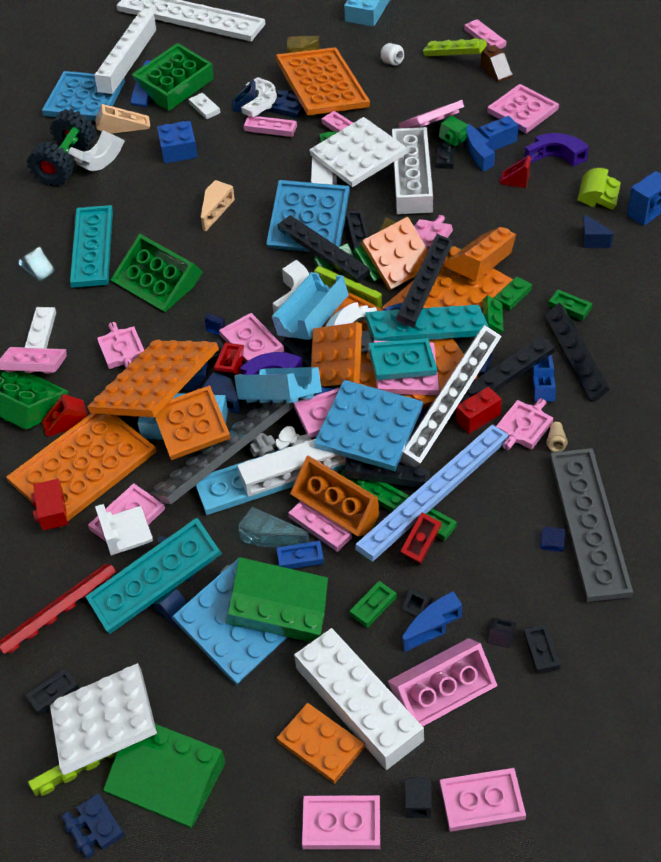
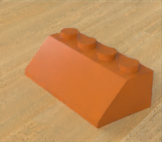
M502 227L480 235L445 261L443 266L477 281L511 254L516 234Z
M306 456L290 494L356 536L367 535L373 529L379 516L378 497L311 456Z

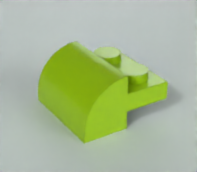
M591 169L582 177L577 200L591 207L598 203L613 210L617 204L621 182L607 176V169Z

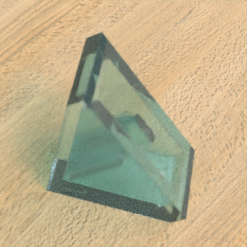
M39 247L18 261L19 265L39 281L55 272Z

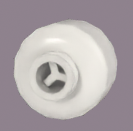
M387 43L381 50V59L385 64L397 66L404 59V50L400 45Z

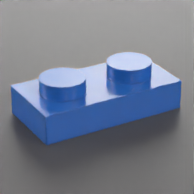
M320 541L277 547L280 567L294 569L324 564Z

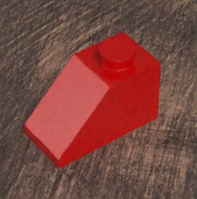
M63 394L41 421L46 436L68 431L86 418L88 412L82 399Z

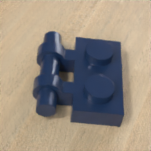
M278 90V97L268 111L298 119L304 108L297 96L288 90Z
M99 793L77 807L81 816L73 818L72 814L67 812L61 817L65 823L64 828L66 832L73 836L76 841L75 847L78 852L83 853L86 859L94 855L95 852L92 846L96 843L104 850L125 836ZM86 825L92 832L88 836H84L81 828Z

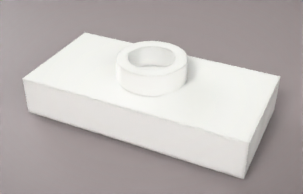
M203 93L189 99V104L206 120L220 113V108Z

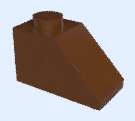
M496 45L484 48L481 52V67L498 83L511 78L512 73L504 52Z

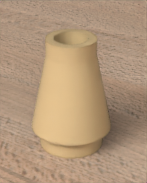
M553 422L550 425L547 446L553 452H561L566 448L568 440L564 433L563 425L560 422Z

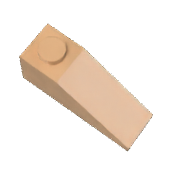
M101 104L95 119L96 129L101 132L104 130L113 134L150 129L149 116Z
M215 180L207 187L201 212L203 231H207L235 200L233 186Z

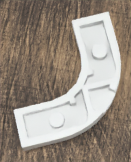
M258 77L254 79L256 81L258 97L241 107L242 113L251 117L258 116L264 110L271 108L277 98L275 86L271 82Z

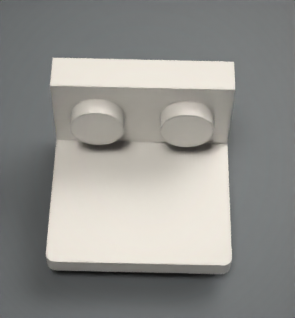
M104 504L95 506L111 555L153 541L141 506L114 515L111 514V511L106 512Z

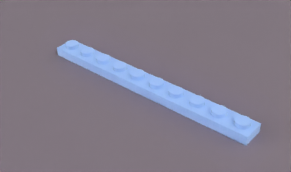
M491 425L357 542L355 550L373 562L416 523L421 512L428 513L496 452L509 435Z

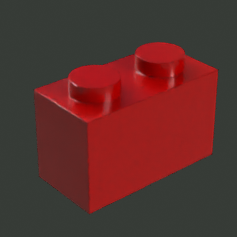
M485 388L456 407V422L468 434L474 432L501 415L502 398L491 388Z
M59 478L33 484L34 493L31 494L33 506H36L37 509L33 510L35 522H40L42 530L69 525L63 489Z
M421 512L400 551L401 555L421 565L442 527V522Z

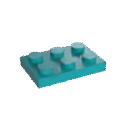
M428 338L375 342L368 345L376 380L432 376L437 374V366Z

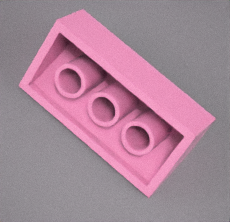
M470 638L388 680L393 695L422 726L498 686L481 643Z

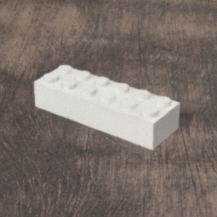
M427 127L392 129V137L406 146L408 152L394 161L397 214L432 213L433 191Z
M332 628L294 654L296 669L354 735L365 743V747L385 770L389 769L424 741V727Z

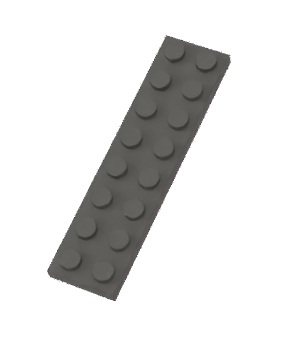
M285 400L279 403H273L272 401L262 403L261 407L250 411L247 414V418L243 421H238L232 425L233 429L229 431L231 439L202 449L201 454L187 460L183 468L173 471L169 479L155 485L154 490L149 494L162 503H174L294 407V402L286 403Z
M593 448L551 453L550 460L586 601L632 597V585Z

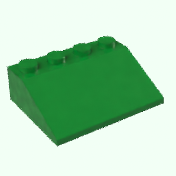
M177 43L134 72L132 77L156 104L170 111L214 79L213 64Z
M139 234L110 280L166 312L195 286L203 271L194 263Z
M0 370V417L5 421L18 425L22 429H29L40 424L63 394L68 395L67 390L32 373L17 370L14 372Z
M239 557L225 623L313 642L321 635L328 577Z
M155 724L157 734L117 752L103 791L192 829L225 765L223 751Z

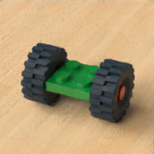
M64 109L53 120L50 126V135H54L52 139L54 141L57 140V143H54V145L51 142L38 143L27 159V168H31L29 172L31 174L34 173L33 177L35 179L39 178V182L42 184L46 182L47 186L52 184L53 187L57 185L62 186L66 182L74 167L72 158H68L70 148L73 147L80 151H86L95 138V127L91 125L92 121L90 119H86V115H80L79 111L75 113L74 109L69 111Z

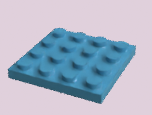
M64 71L42 109L43 116L56 117L64 109H68V111L74 109L75 113L79 111L80 115H86L87 120L95 121L101 104L113 107L125 83V79L123 78L113 94L97 92L95 74Z
M279 180L266 243L267 248L310 252L278 230L277 224L290 215L340 247L350 187Z
M344 380L317 435L314 448L396 471L423 407V401Z
M239 558L172 617L177 625L236 686L288 638L225 623Z

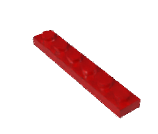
M111 564L102 565L0 639V652L3 654L6 652L8 654L12 653L20 646L18 643L25 638L28 640L37 635L38 629L44 624L48 626L56 621L59 613L62 611L67 612L75 607L77 600L81 597L83 599L86 598L88 594L94 591L93 589L96 586L102 585L112 578L111 575L116 572Z

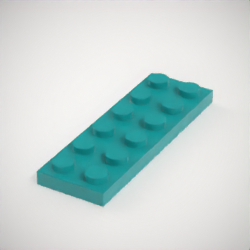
M112 205L76 209L70 277L72 288L108 285L113 219Z
M479 305L423 308L414 328L403 325L395 320L399 312L397 309L365 313V320L373 343L374 341L474 337L484 325L489 328Z
M195 518L92 591L86 598L106 631L111 634L222 555V553L200 520Z

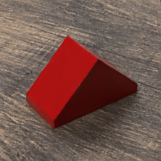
M528 155L503 170L499 183L526 188L530 176L531 157Z
M224 343L214 370L225 374H241L240 368L242 366L244 345Z

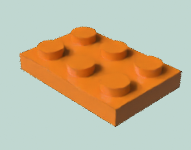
M309 703L302 708L277 737V742L333 784L338 781L365 748L364 742Z

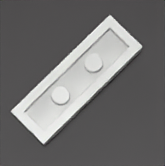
M36 307L25 348H47L56 316L55 307Z

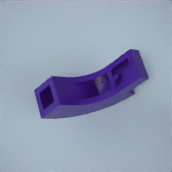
M561 133L543 134L535 137V143L525 147V157L529 155L531 163L544 157L556 156L565 159L574 167L587 161L589 146L571 135Z
M285 352L265 353L247 361L240 370L242 375H259V370L265 368H303L302 357Z

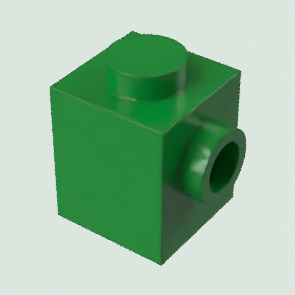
M451 115L441 123L439 137L456 146L467 138L468 125Z

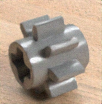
M261 433L251 441L250 451L254 457L258 455L261 457L275 452L274 448L276 446L274 444L276 442L272 435L267 437L264 433Z

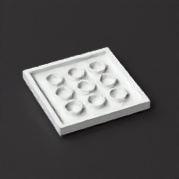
M364 117L309 149L312 157L352 187L408 153L406 146Z
M138 663L70 694L59 697L50 705L59 766L64 775L157 734L142 671Z

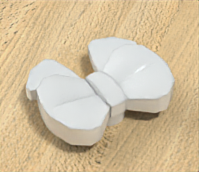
M287 426L280 432L279 439H276V445L279 450H283L290 444L295 446L311 440V438L307 434L300 436L295 433L292 426Z

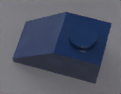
M213 372L202 388L210 385L214 395H225L228 411L239 414V401L231 379L225 375Z

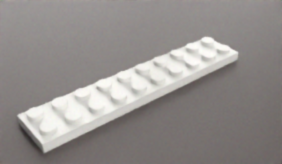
M121 0L117 4L118 11L138 15L139 12L147 11L148 13H154L156 20L246 41H252L265 25V19L182 0Z

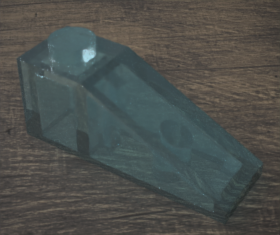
M251 507L238 525L240 538L248 544L252 543L259 547H283L309 542L307 531L254 507Z

